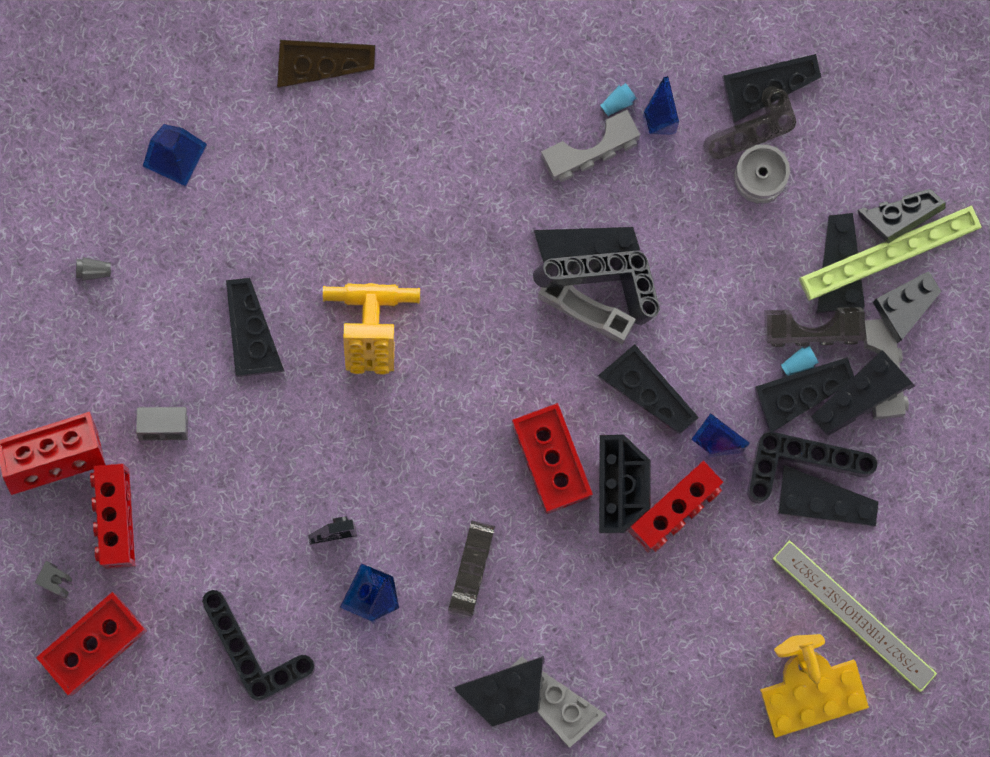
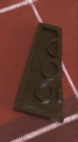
M280 40L277 88L375 70L376 45Z

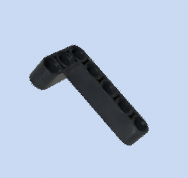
M640 251L552 258L546 260L533 272L534 282L543 288L621 280L629 315L636 319L635 323L638 325L646 324L657 316L660 311L648 259Z
M766 432L759 438L747 495L754 503H762L770 497L778 459L858 477L870 476L876 471L878 462L872 454L781 433ZM766 438L772 439L775 442V449H766L763 445V440ZM790 443L796 444L799 448V454L791 455L787 451V445ZM819 449L823 453V459L820 461L814 460L811 456V451ZM837 454H842L846 457L847 464L845 466H840L836 463L835 456ZM864 459L870 463V471L861 470L859 466L860 460ZM760 462L768 463L770 472L767 474L761 473L758 469V464ZM756 485L762 486L765 489V496L762 498L756 497L753 493V487Z
M210 590L204 594L202 599L203 606L252 699L264 701L310 677L314 673L315 663L307 655H299L264 673L225 596L217 590ZM218 595L221 599V604L217 608H210L208 605L209 598ZM224 617H229L232 620V626L228 630H221L219 626L220 620ZM241 639L244 644L243 649L237 653L233 652L230 647L232 641ZM308 660L311 666L307 673H300L297 670L299 661ZM252 661L255 665L254 671L248 675L242 672L243 663ZM280 671H285L288 674V681L283 685H278L275 681V676ZM257 683H264L266 686V692L263 696L257 697L253 693V687Z

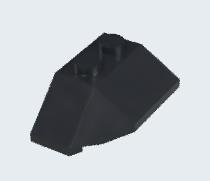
M624 434L600 435L599 533H625L651 509V460Z

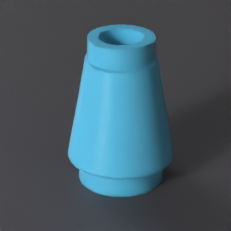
M625 83L622 86L619 85L600 106L609 117L611 114L633 105V101L637 98Z
M810 346L800 348L781 366L786 375L790 376L815 368L814 365L819 362Z

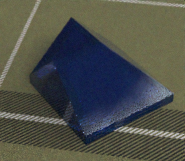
M668 76L663 77L643 113V117L646 118L649 134L671 135L675 134L678 129L679 118Z
M163 124L150 139L143 167L186 187L207 144L184 128Z
M711 413L691 439L708 452V457L743 453L750 444Z
M361 563L340 608L374 624L376 619L399 609L394 577Z

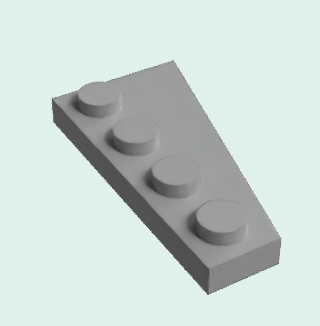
M521 657L512 666L526 662L527 660ZM542 671L540 710L537 712L570 748L606 714Z

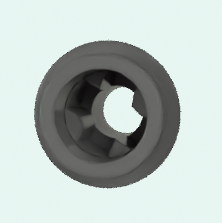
M86 257L76 259V278H82V281L111 276V262Z

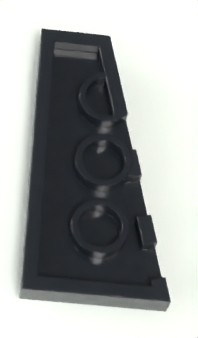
M816 54L722 76L733 123L821 78Z
M853 213L828 216L822 268L858 254ZM862 279L818 297L816 314L864 309Z
M634 227L534 230L543 263L552 258L640 251Z
M251 279L226 280L236 377L285 372Z
M635 344L598 375L601 380L678 434H681L699 418Z
M882 350L811 417L829 436L854 422L860 415L868 414L875 410L876 406L896 398L897 394L906 389L910 390L916 385Z
M848 357L755 386L769 432H774L832 396L852 379L854 374Z
M786 465L783 466L778 514L876 526L878 501Z

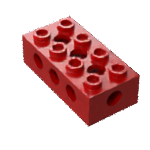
M558 403L512 420L514 432L546 515L592 498V490ZM540 431H546L549 433L550 439L540 441L536 435ZM553 453L558 456L559 461L556 464H549L545 460L546 455ZM558 476H563L568 484L565 487H558L555 485L554 479Z
M90 412L0 440V468L4 482L11 495L93 470L94 466L106 465L98 430Z
M703 460L636 521L628 532L647 553L652 549L657 552L668 541L666 536L669 533L673 536L677 534L686 524L684 520L688 516L692 520L704 508L702 503L705 500L710 503L723 491L720 486L724 482ZM690 488H697L701 496H693L690 493ZM672 505H680L683 513H675L672 510ZM656 520L662 521L665 529L657 530L653 522Z
M124 464L94 466V472L90 473V484L95 489V497H92V511L96 512L97 522H93L94 537L98 538L99 545L95 547V560L99 561V564L105 569L135 567L129 468ZM110 488H115L114 494L107 497V491ZM112 512H116V518L108 522L109 515ZM118 536L117 544L110 547V540Z
M111 592L40 653L36 659L68 696H73L147 632V629L118 595ZM115 621L117 625L116 631L113 634H107V624ZM96 638L98 642L97 647L89 651L87 648L88 640ZM76 654L78 656V663L76 666L70 667L68 665V658Z

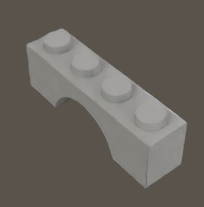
M628 110L606 120L605 135L602 141L595 147L578 150L562 141L541 151V158L552 180L556 181L559 179L560 182H564L573 177L572 173L579 169L582 172L589 170L595 165L594 162L599 159L607 161L616 155L615 152L622 148L625 151L632 149L638 144L636 141L640 139V133Z
M573 285L541 287L537 299L623 345L636 320L614 307L594 301L578 291Z
M883 319L864 321L861 324L864 348L872 350L877 354L883 350L900 368L899 363L903 361L902 350L897 348V342ZM902 391L897 394L896 398L876 406V409L872 411L873 420L903 417L906 414L905 410L909 409L908 397L904 396Z

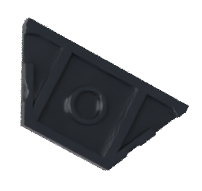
M541 656L454 687L455 691L492 727L540 710V690L542 689V670L545 658Z

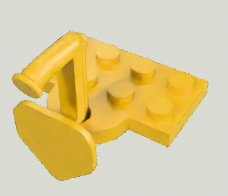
M821 634L792 636L774 649L778 657L791 656L783 670V682L760 689L775 738L869 708L856 661L853 659L830 666L826 658L814 652L815 648L825 644V639Z

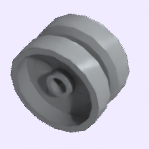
M767 144L755 145L747 149L740 157L734 172V183L739 194L746 200L754 203H768L776 199L787 184L790 175L789 162L785 154L778 148Z

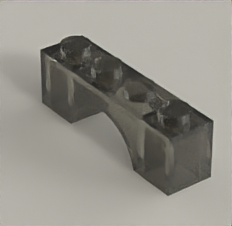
M861 307L837 308L833 317L826 324L810 328L797 323L789 309L764 310L765 340L772 347H784L785 343H795L796 346H809L810 342H819L820 345H833L836 341H843L847 345L858 344V341H865V311Z

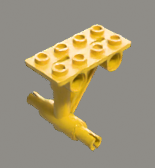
M347 283L345 287L323 286V302L344 301L347 305H363L362 324L344 323L343 343L346 371H350L353 374L375 371L376 374L380 375L394 371V324H379L380 306H396L398 303L420 304V288H398L396 284L379 285L374 283Z

